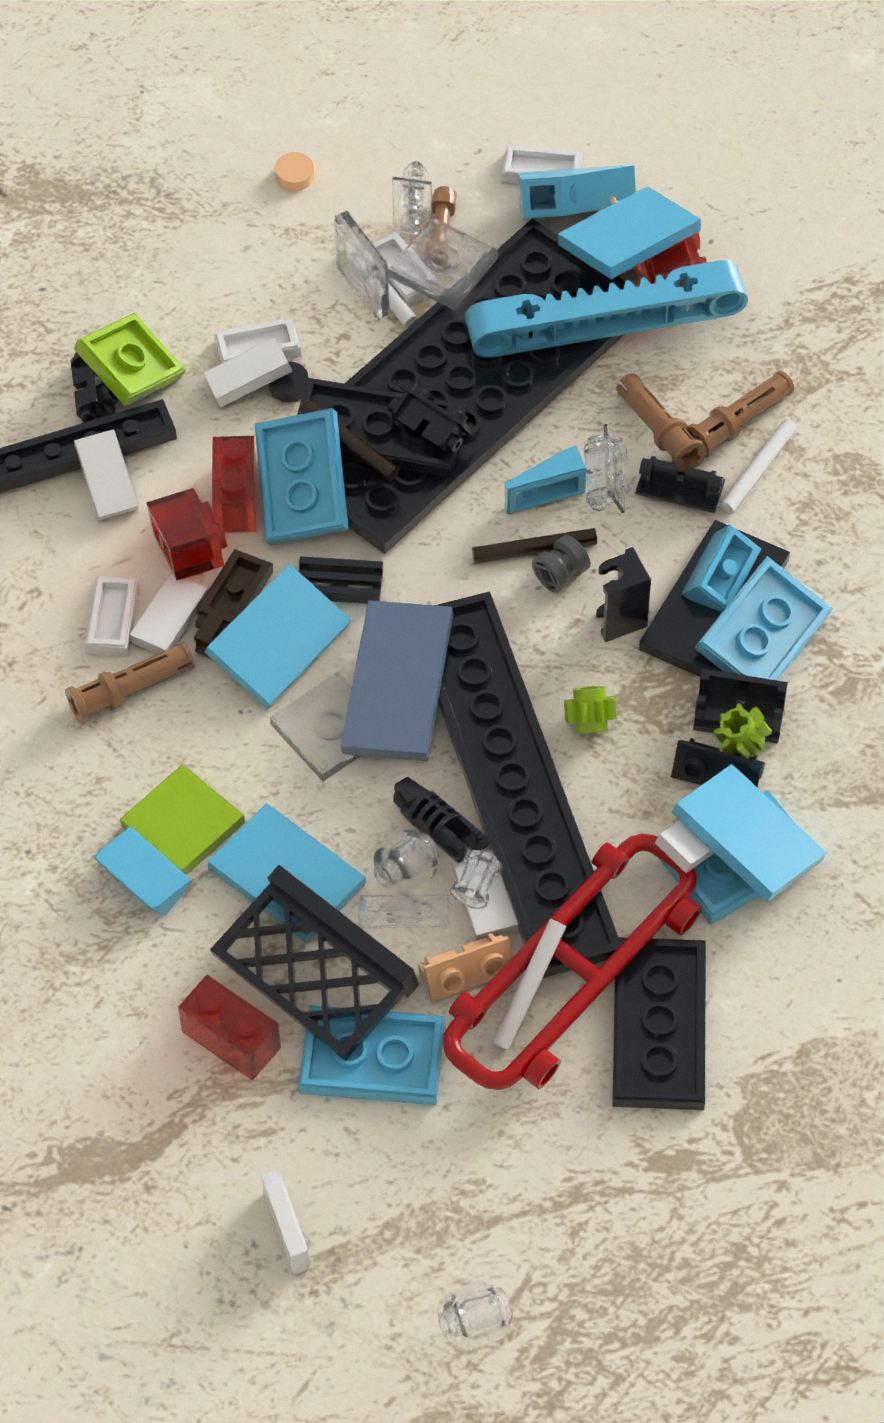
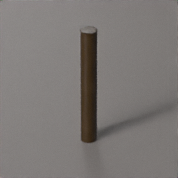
M305 400L299 407L300 414L322 410L310 400ZM338 422L339 438L342 446L387 480L392 481L397 477L400 471L398 466Z
M595 528L472 547L473 562L476 564L539 554L543 551L550 552L553 550V544L564 535L575 538L582 546L597 544V534Z

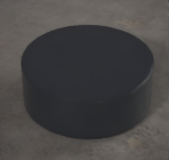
M288 361L293 372L269 383V391L274 398L280 401L294 402L303 396L308 372L301 364Z

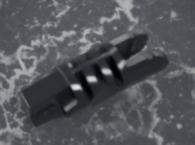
M409 777L395 783L393 802L401 809V814L457 863L467 859L468 851L466 846L470 847L471 850L473 849L474 852H479L487 847V844H489L487 837L435 792L427 790Z

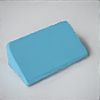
M731 524L725 526L712 536L682 591V595L689 600L723 612L741 589L761 548Z
M132 827L126 829L103 847L94 857L96 861L151 910L165 916L193 882Z

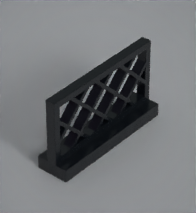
M278 865L267 877L270 884L214 944L210 951L216 958L346 1061L404 995L408 998L419 986L415 971L286 869ZM273 900L285 910V924L261 927L260 913ZM292 916L300 922L292 923ZM254 921V927L248 928L250 924ZM313 931L318 935L319 950L294 953L293 933ZM286 933L287 954L262 956L261 936ZM254 937L255 957L236 959L227 952L237 939ZM325 942H327L333 948L325 949ZM346 957L351 961L352 977L327 979L326 959ZM319 960L320 980L295 983L294 962ZM288 963L289 984L269 986L263 981V966ZM248 967H256V974L249 970ZM358 968L364 971L367 975L359 976ZM379 983L389 991L379 1004L361 1006L359 985ZM353 986L354 1007L329 1009L328 989ZM321 990L322 1010L302 1012L297 1008L296 992ZM289 993L290 1001L281 994ZM361 1015H368L362 1022ZM355 1016L356 1030L342 1044L330 1034V1019ZM315 1020H323V1028Z

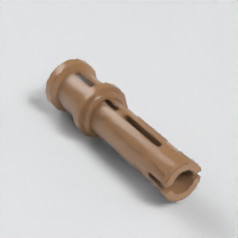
M778 371L774 376L746 393V395L728 407L718 406L711 410L709 417L701 423L689 425L688 433L694 439H701L703 441L702 443L707 448L705 456L707 458L712 455L713 448L725 440H734L740 432V427L766 411L785 396L794 392L793 381L785 372ZM765 396L763 399H761L760 401H758V402H757L756 404H754L753 406L748 407L749 405H751L752 403H754L755 401H757V400L760 399L761 397Z
M631 373L621 378L620 382L628 390H625L621 384H617L616 391L654 433V443L662 451H667L672 457V463L679 464L678 471L685 472L686 467L696 468L706 456L707 448L702 441L694 439L688 433L687 424L680 418L672 417L643 384L638 375Z
M182 642L165 652L156 654L114 674L104 671L98 674V679L81 687L75 688L70 686L65 689L66 698L75 718L82 724L88 721V716L107 707L113 709L120 707L124 702V698L194 668V659L188 646Z

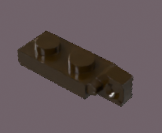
M236 549L233 550L197 608L198 617L195 621V628L199 630L194 636L196 641L195 652L209 657L204 652L207 646L261 593L273 573V563Z

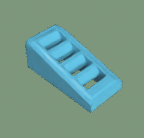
M577 446L565 449L505 482V509L507 514L585 493L586 466Z

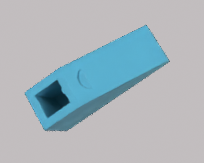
M635 165L519 172L520 213L523 219L566 216L605 209L612 205L611 196L620 201L636 192Z

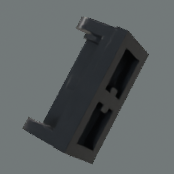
M633 547L625 549V554L604 561L598 569L599 575H605L610 571H618V579L611 580L603 586L605 603L596 610L597 618L604 617L601 635L605 642L648 627L651 578Z
M702 669L693 730L714 733V730L720 728V721L722 719L720 714L736 708L737 704H741L748 713L755 707L761 711L765 717L764 721L772 730V734L765 736V741L778 743L788 682Z

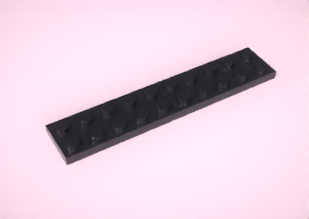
M489 591L436 605L449 606L453 610L438 704L484 834L488 839L489 848L493 852L518 923L520 936L523 944H525L594 870L491 592ZM602 891L566 926L561 940L592 964L606 961L621 945ZM552 956L543 978L571 970Z

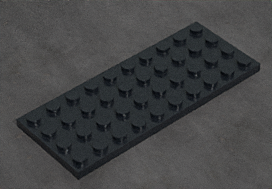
M532 218L344 384L404 393L397 385L399 381L411 389L415 384H418L436 397L435 399L467 404L468 419L465 423L475 434L472 438L464 432L462 433L461 438L463 442L457 450L451 477L400 469L397 477L389 481L366 463L342 459L348 528L384 554L387 553L624 336L619 335L485 358L474 353L466 325L465 313L471 306L486 300L521 294H534L544 300L546 299V294H551L556 300H561L562 291H567L574 298L577 297V292L580 288L588 295H592L593 288L597 285L603 292H608L610 283H614L620 290L624 289L625 280L619 276L610 279L558 245L557 234ZM527 307L523 308L525 316H527ZM529 332V338H531L532 332Z

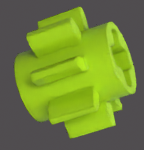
M605 686L574 688L573 699L564 700L565 720L567 723L575 722L577 733L607 731V720L617 719L616 698L614 696L606 697Z
M737 704L736 708L720 714L722 718L720 728L714 730V735L722 743L721 748L725 753L734 755L738 752L742 757L749 759L750 756L757 754L759 751H765V736L772 734V730L764 721L765 717L757 707L748 713L741 704Z

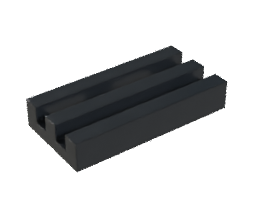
M300 556L298 572L309 582L332 584V586L314 585L330 601L367 604L368 600L380 601L383 561ZM348 585L373 586V588L348 587Z

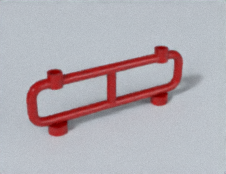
M637 834L630 836L621 842L617 848L608 842L603 844L592 859V864L597 869L474 998L467 992H463L453 1002L449 1009V1014L454 1019L445 1030L442 1043L447 1059L473 1082L486 1089L501 1090L509 1088L522 1078L538 1090L543 1088L551 1080L561 1064V1060L548 1051L549 1048L665 923L680 936L684 935L695 923L702 911V907L689 898L696 888L697 874L695 869L693 868L685 873L655 844L658 838L655 835ZM646 851L654 854L678 873V884L600 968L596 967L560 939L553 956L585 980L586 983L507 1068L502 1071H491L465 1052L461 1047V1038L468 1030H473L481 1022L487 1010L527 969L550 919L567 926L611 879L617 878L622 873L629 860L638 852Z

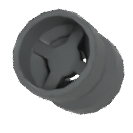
M564 535L553 544V550L550 552L543 551L532 560V568L536 577L542 585L553 593L561 591L569 584V578L580 576L591 565L586 550L575 538L569 535Z

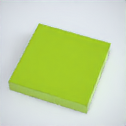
M135 312L78 339L73 348L125 407L181 379L186 371Z
M182 764L120 818V823L124 830L129 827L134 828L187 875L245 823L243 813Z

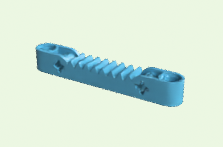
M719 260L674 269L668 274L666 280L661 275H657L655 284H651L644 277L641 278L640 286L635 287L630 280H626L624 289L621 290L614 283H610L608 292H603L597 285L594 286L592 295H588L580 288L578 289L577 297L574 298L567 291H562L561 300H556L551 294H546L545 300L534 294H521L486 300L471 306L465 313V321L474 353L478 356L489 358L728 317L737 314L746 307L748 296L738 266L729 260ZM681 280H684L683 287H680ZM690 304L689 310L686 311V305ZM524 307H527V316L523 314ZM529 332H532L531 338H529Z

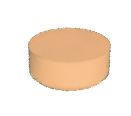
M298 152L287 153L281 156L275 165L276 181L282 188L290 191L307 188L314 179L312 160L307 155Z

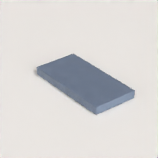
M368 600L342 736V754L428 761L453 619L452 607Z

